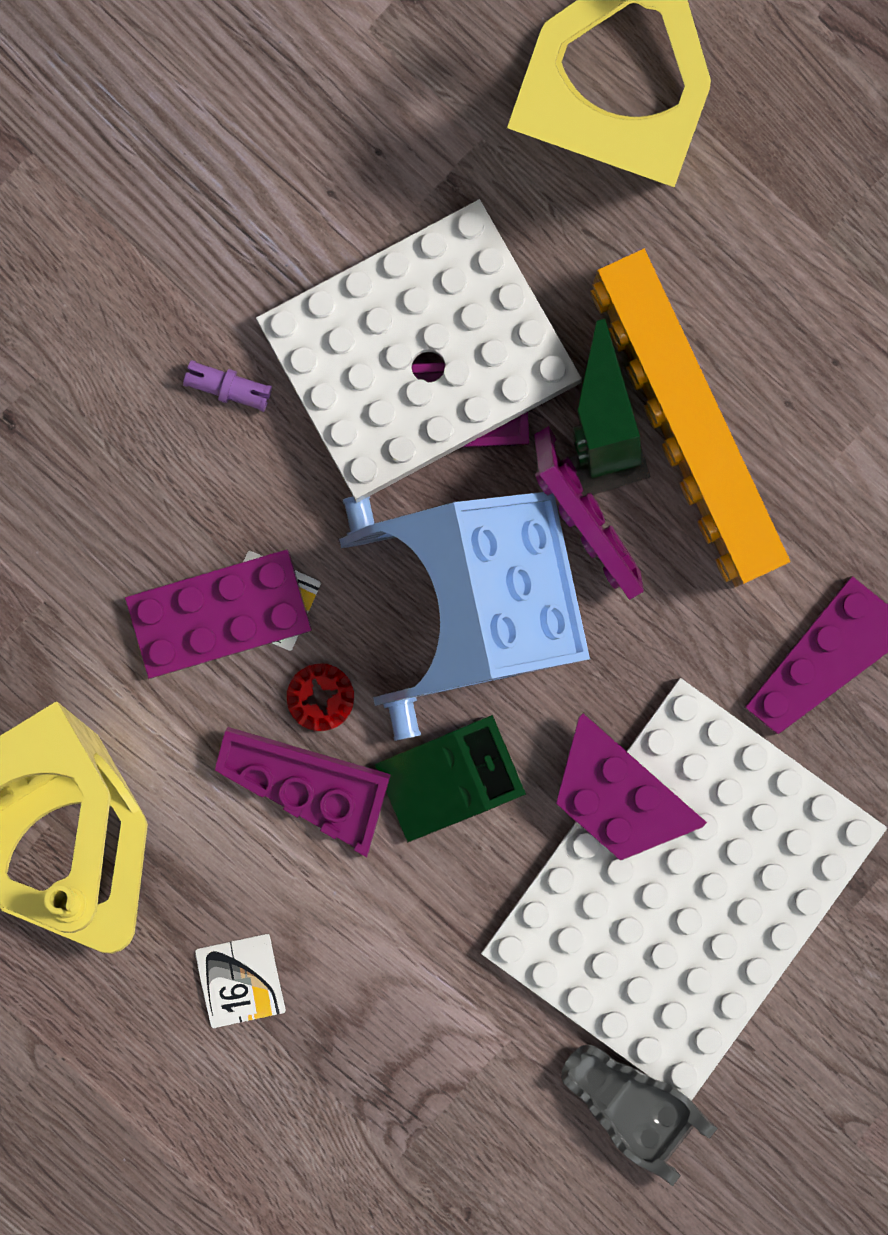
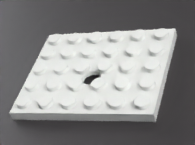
M480 199L256 317L260 328L356 503L582 383L581 376ZM434 352L444 360V373L438 380L428 383L424 380H418L414 376L412 363L421 353Z

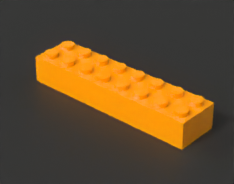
M645 248L598 269L594 284H592L593 289L590 290L593 301L600 314L607 311L612 322L610 323L611 328L608 329L611 340L618 352L625 350L630 360L628 362L629 366L626 367L628 376L635 390L643 388L648 399L646 401L647 404L644 405L646 415L652 427L655 429L660 426L666 440L662 444L665 456L671 467L679 466L684 476L683 481L679 482L681 490L688 504L696 503L702 515V518L697 521L700 531L707 544L714 542L721 557L715 559L722 578L725 582L732 580L736 588L790 563L788 554Z

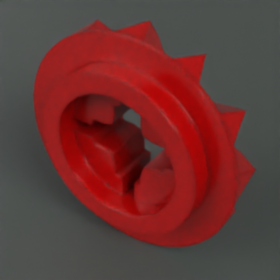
M323 663L308 665L294 675L288 686V709L297 723L313 731L334 729L341 725L352 711L354 705L353 686L346 674L335 666ZM316 679L317 684L324 691L338 690L337 694L332 695V698L327 700L328 707L326 709L328 715L326 716L323 710H320L318 704L310 705L309 703L303 705V701L308 700V697L314 694V684L312 681Z

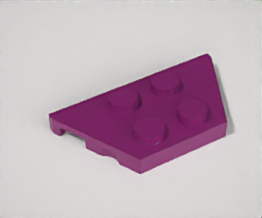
M584 713L578 717L556 804L619 860H624L705 826L707 822Z

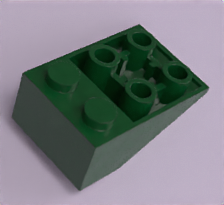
M493 715L375 764L378 771L391 774L386 793L407 843L526 795Z

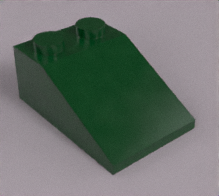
M605 319L596 322L578 407L579 425L572 427L575 438L574 446L580 466L588 465L591 478L641 465L640 434Z

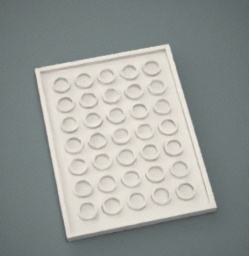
M679 678L627 752L707 822L705 826L624 860H619L580 824L575 822L482 950L481 954L648 1076L672 1085L692 1100L882 837L887 827L682 678Z

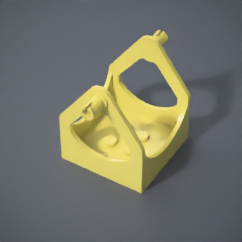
M576 0L545 22L540 31L507 128L675 187L711 84L688 0ZM632 3H637L646 9L657 10L661 13L685 85L679 104L661 113L641 117L617 115L592 104L574 87L562 64L569 43Z
M56 701L0 735V909L99 952L113 954L123 950L130 944L135 934L148 824L145 815L98 734ZM81 803L72 867L69 876L55 882L44 891H39L11 880L7 874L9 863L17 844L27 830L48 813L64 806ZM109 807H113L121 821L112 887L109 899L98 904Z

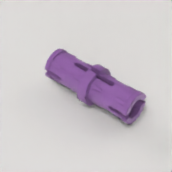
M190 361L187 368L189 373L186 372L183 386H189L219 396L218 400L225 403L232 400L259 409V411H265L268 404L266 401L270 398L272 386L237 376V371L231 369L223 372L196 363V361Z

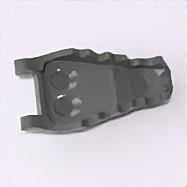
M593 1045L580 1046L570 1055L562 1069L561 1078L563 1083L586 1103L595 1119L606 1129L615 1146L631 1161L661 1177L671 1186H674L681 1175L667 1161L693 1127L701 1135L709 1139L718 1129L706 1118L692 1100L677 1088L666 1082L649 1077L628 1065L615 1061L604 1051Z

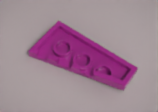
M851 576L744 708L774 733L780 734L888 653V604Z

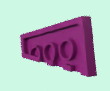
M547 426L534 434L539 470L535 473V477L543 492L547 496L552 493L560 503L558 509L569 527L577 526L582 533L580 538L587 553L592 558L598 556L605 565L603 572L610 585L614 589L620 587L629 600L643 593L640 569L612 525L603 528L602 525L605 524V518L592 493L590 492L585 496L582 495L583 488L576 475L577 470L567 456L560 460L556 454L555 441L557 438L550 427Z
M227 727L215 766V771L260 797L265 796L283 806V810L297 818L298 816L321 828V832L333 839L337 837L354 847V851L367 858L391 774L231 727Z

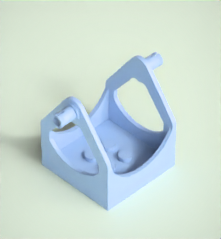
M544 492L453 502L379 523L374 522L370 496L356 503L353 496L343 499L351 532H348L347 536L339 539L341 548L364 545L391 538L400 539L414 551L425 566L438 599L440 634L437 650L427 673L415 687L373 697L375 706L383 704L384 708H389L394 741L421 735L413 702L417 701L416 697L590 659L553 493L549 496Z

